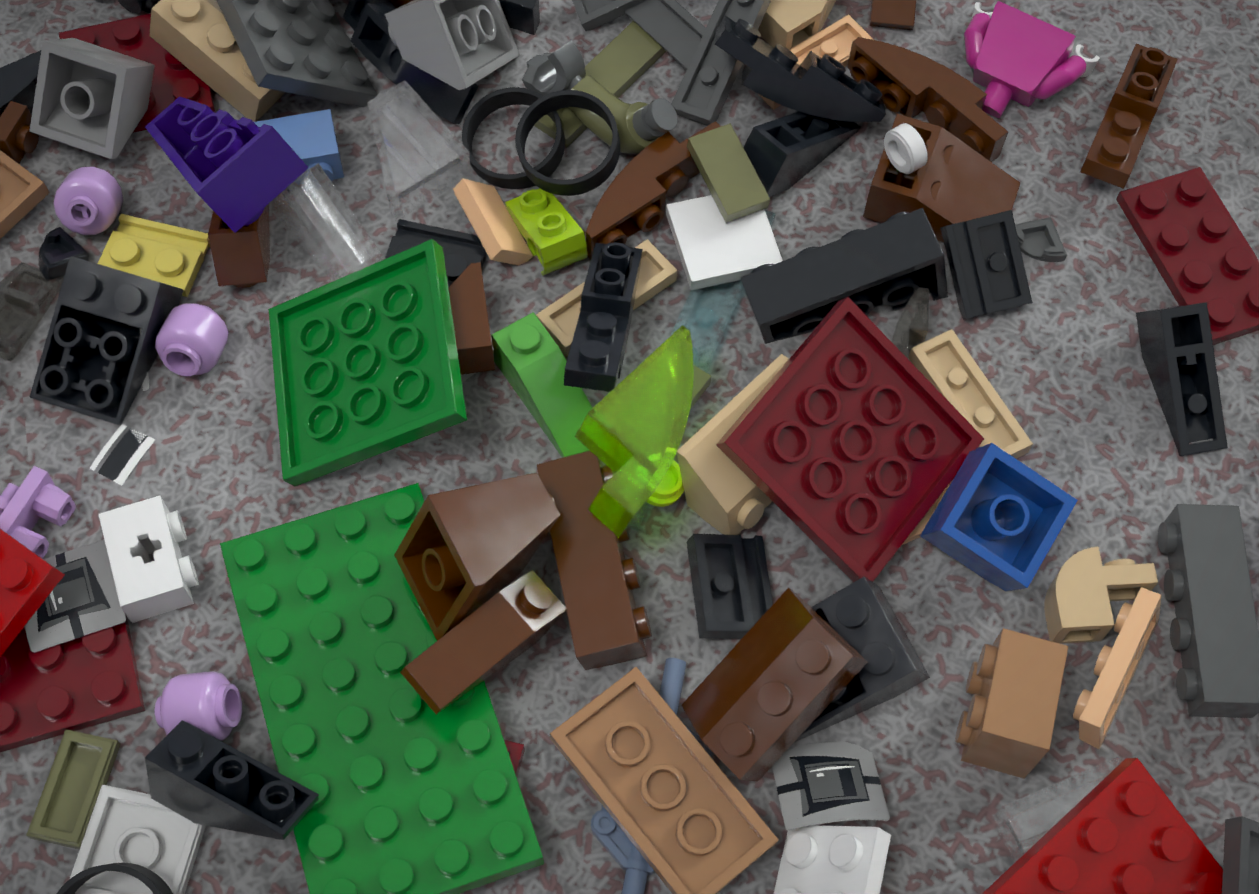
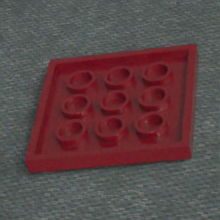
M846 297L836 303L716 446L853 582L864 576L873 582L954 479L968 453L977 449L984 438L849 297Z

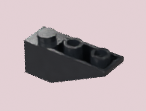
M183 720L145 757L151 799L195 824L284 840L319 800V794Z

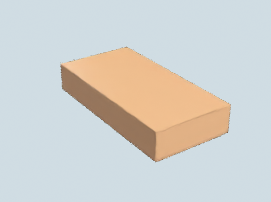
M463 178L453 188L455 196L490 260L521 265L533 257L494 186Z

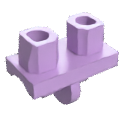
M33 466L20 487L8 483L0 495V528L43 559L48 551L49 542L44 536L32 531L35 524L41 517L61 527L67 523L76 505L70 495L55 486L47 471Z

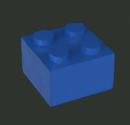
M990 443L968 453L920 537L1004 591L1025 589L1029 587L1078 500L995 444Z

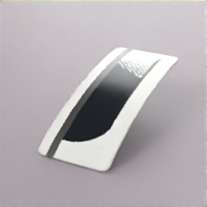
M122 424L103 447L90 469L122 486L155 439Z

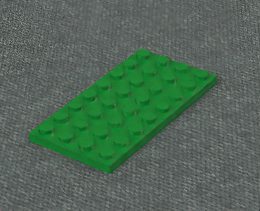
M419 483L220 543L278 772L319 794V800L293 829L310 894H460L544 864L543 855L485 681L436 715L400 673L405 666L437 642L394 556L424 503Z

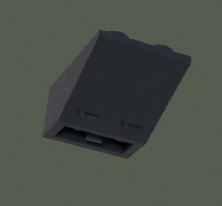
M70 256L30 398L121 425L144 382L147 372L151 369L158 355L155 348L156 336L168 314L174 307L179 306L184 289Z
M865 576L811 607L868 663L795 742L893 699L930 678L881 588Z

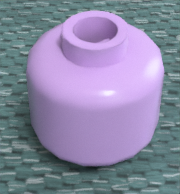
M96 167L78 168L70 172L57 189L54 198L55 213L60 222L72 232L81 235L99 234L107 230L119 214L123 202L122 190L116 179L107 171Z
M182 304L174 307L168 314L156 336L155 348L163 364L175 374L181 376L202 375L210 372L217 364L227 343L228 329L221 317L211 308L199 304Z
M217 672L182 674L170 679L163 689L162 696L158 697L155 704L157 724L164 728L166 735L183 720L222 741L229 736L233 727L238 725L242 714V700L238 688L235 684H231L223 674Z

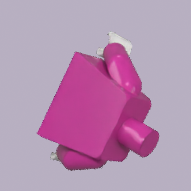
M997 1L993 12L990 13L982 11V3L976 2L972 19L964 32L966 62L974 69L973 82L986 87L985 93L987 96L982 110L996 118L1002 116L1010 99L1027 107L1036 99L1046 100L1072 85L1080 77L1083 78L1090 75L1100 59L1097 55L1093 59L1083 57L1081 52L1084 46L1078 44L1072 53L1075 35L1000 1Z

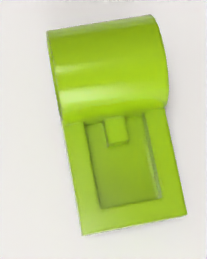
M541 188L532 189L524 192L519 197L505 202V206L519 232L527 241L532 255H536L543 266L544 271L541 272L543 276L587 258L584 231L554 194L546 192Z

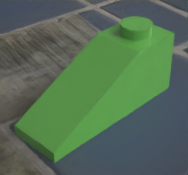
M534 312L491 335L494 362L562 458L596 449L598 455L613 447L583 389L564 386V372L567 360Z

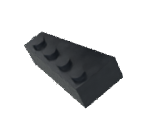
M923 208L910 213H897L888 218L884 223L865 230L856 229L850 231L837 241L821 247H808L800 251L795 257L777 264L761 265L750 274L740 277L765 344L813 332L836 303L846 297H849L866 316L874 307L882 305L892 306L893 311L912 307L910 299L929 293L933 301L948 297L944 253Z

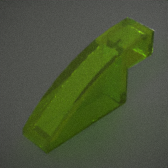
M684 325L675 331L588 412L575 435L583 445L615 473L601 487L588 510L618 537L639 515L671 466L684 436L691 408L694 381L691 333Z

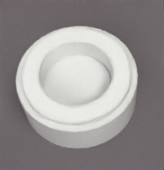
M903 123L885 134L884 148L886 154L898 171L910 174L926 165L928 159L927 149L922 137L915 128Z

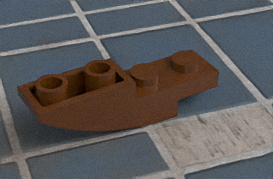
M861 37L852 42L847 65L851 76L858 83L861 79H865L876 86L882 92L883 96L881 98L884 105L890 111L900 112L904 116L914 118L923 111L929 123L943 127L989 161L993 162L1000 156L1008 131L982 110L987 96L985 92L948 67L908 49Z
M1139 44L1135 45L1081 168V173L1124 189L1177 63V58L1169 56L1157 48H1147Z
M715 121L691 137L721 126ZM668 131L636 155L615 177L602 195L586 230L587 257L590 260L595 243L608 244L616 242L625 244L627 238L638 231L649 232L660 224L665 215L666 195L668 197L676 196L686 187L689 179L700 173L687 148L688 138L679 143Z

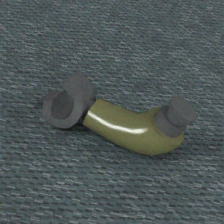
M572 39L553 53L536 55L527 61L528 69L522 78L526 89L536 91L543 96L560 90H578L600 99L610 109L615 118L620 138L621 153L639 154L649 144L666 132L674 129L677 125V113L669 101L658 98L650 104L644 102L625 103L610 93L591 75L586 76L584 59ZM568 107L591 132L611 147L612 130L603 118L587 109Z

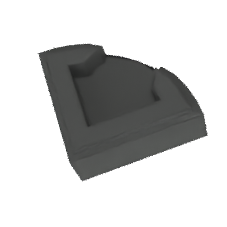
M1051 217L1015 224L1022 253L1045 262L1065 261L1067 254Z

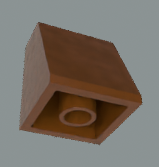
M537 472L431 494L424 501L394 556L437 641L500 590L509 585L524 570L559 518L560 513L556 508L555 500L547 492Z

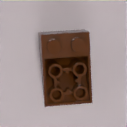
M901 114L896 115L892 129L903 123L915 128L925 143L928 154L927 163L910 174H904L892 165L884 148L870 186L863 214L864 218L884 223L888 218L897 213H910L923 208L937 240L944 242L940 227L1012 210L1020 186L1019 181L943 127Z

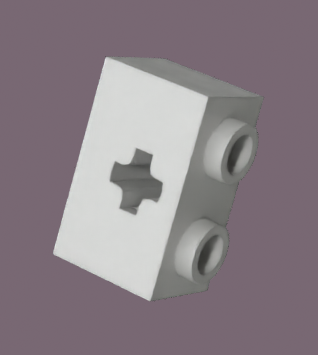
M159 495L98 514L120 607L132 623L194 604L190 588L199 585L190 555L181 556L178 542L187 540V536L178 510L169 512L162 497ZM154 553V561L149 562L148 554Z

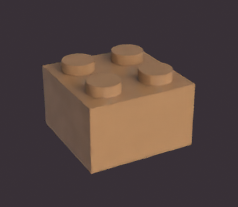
M1004 628L993 645L984 644L979 661L972 663L967 679L966 693L973 694L968 712H962L956 731L955 742L964 744L961 761L1023 779L1026 778L1050 750L1068 646Z

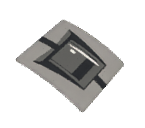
M105 540L44 559L65 575L24 626L32 652H38L126 621L125 612L120 607Z
M848 742L800 745L786 751L772 766L786 830L839 821H888L890 819L873 754L861 746Z

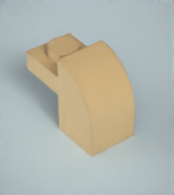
M1099 547L1087 548L1071 556L1050 584L1045 596L1044 610L1050 641L1055 643L1102 641L1115 625L1110 601L1135 600L1141 587L1152 591L1158 583L1154 563L1135 564L1132 559H1117L1102 566Z

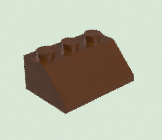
M788 587L681 706L702 742L739 780L759 781L868 661Z

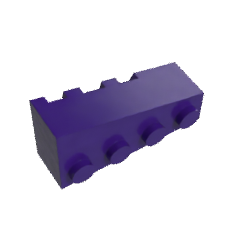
M180 96L145 126L194 191L234 233L244 225L255 222L263 213L264 207L309 168L273 126L263 124L261 127H258L251 119L245 117L236 120L229 112L219 109L215 113L205 104Z

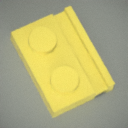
M120 214L118 218L120 224L117 231H112L97 264L184 289L182 296L188 297L204 261V256L208 247H210L208 233Z

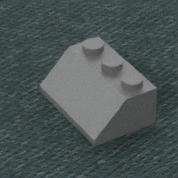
M413 0L385 14L388 21L389 36L394 45L398 47L402 59L458 90L471 86L520 56L499 0Z

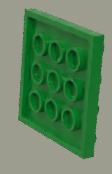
M428 240L268 309L283 481L294 487L467 421L443 247L435 240Z

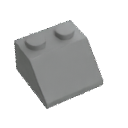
M75 38L43 41L29 132L109 159H116L148 109L155 65Z

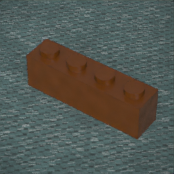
M596 449L537 464L538 475L547 492L553 496L556 508L560 513L550 533L577 660L585 670L646 657L647 653L643 639L652 637L645 607L636 608L632 590L641 588L635 561L633 557L625 559L622 542L630 540L623 511H614L611 496L619 494V487L612 464L604 466Z

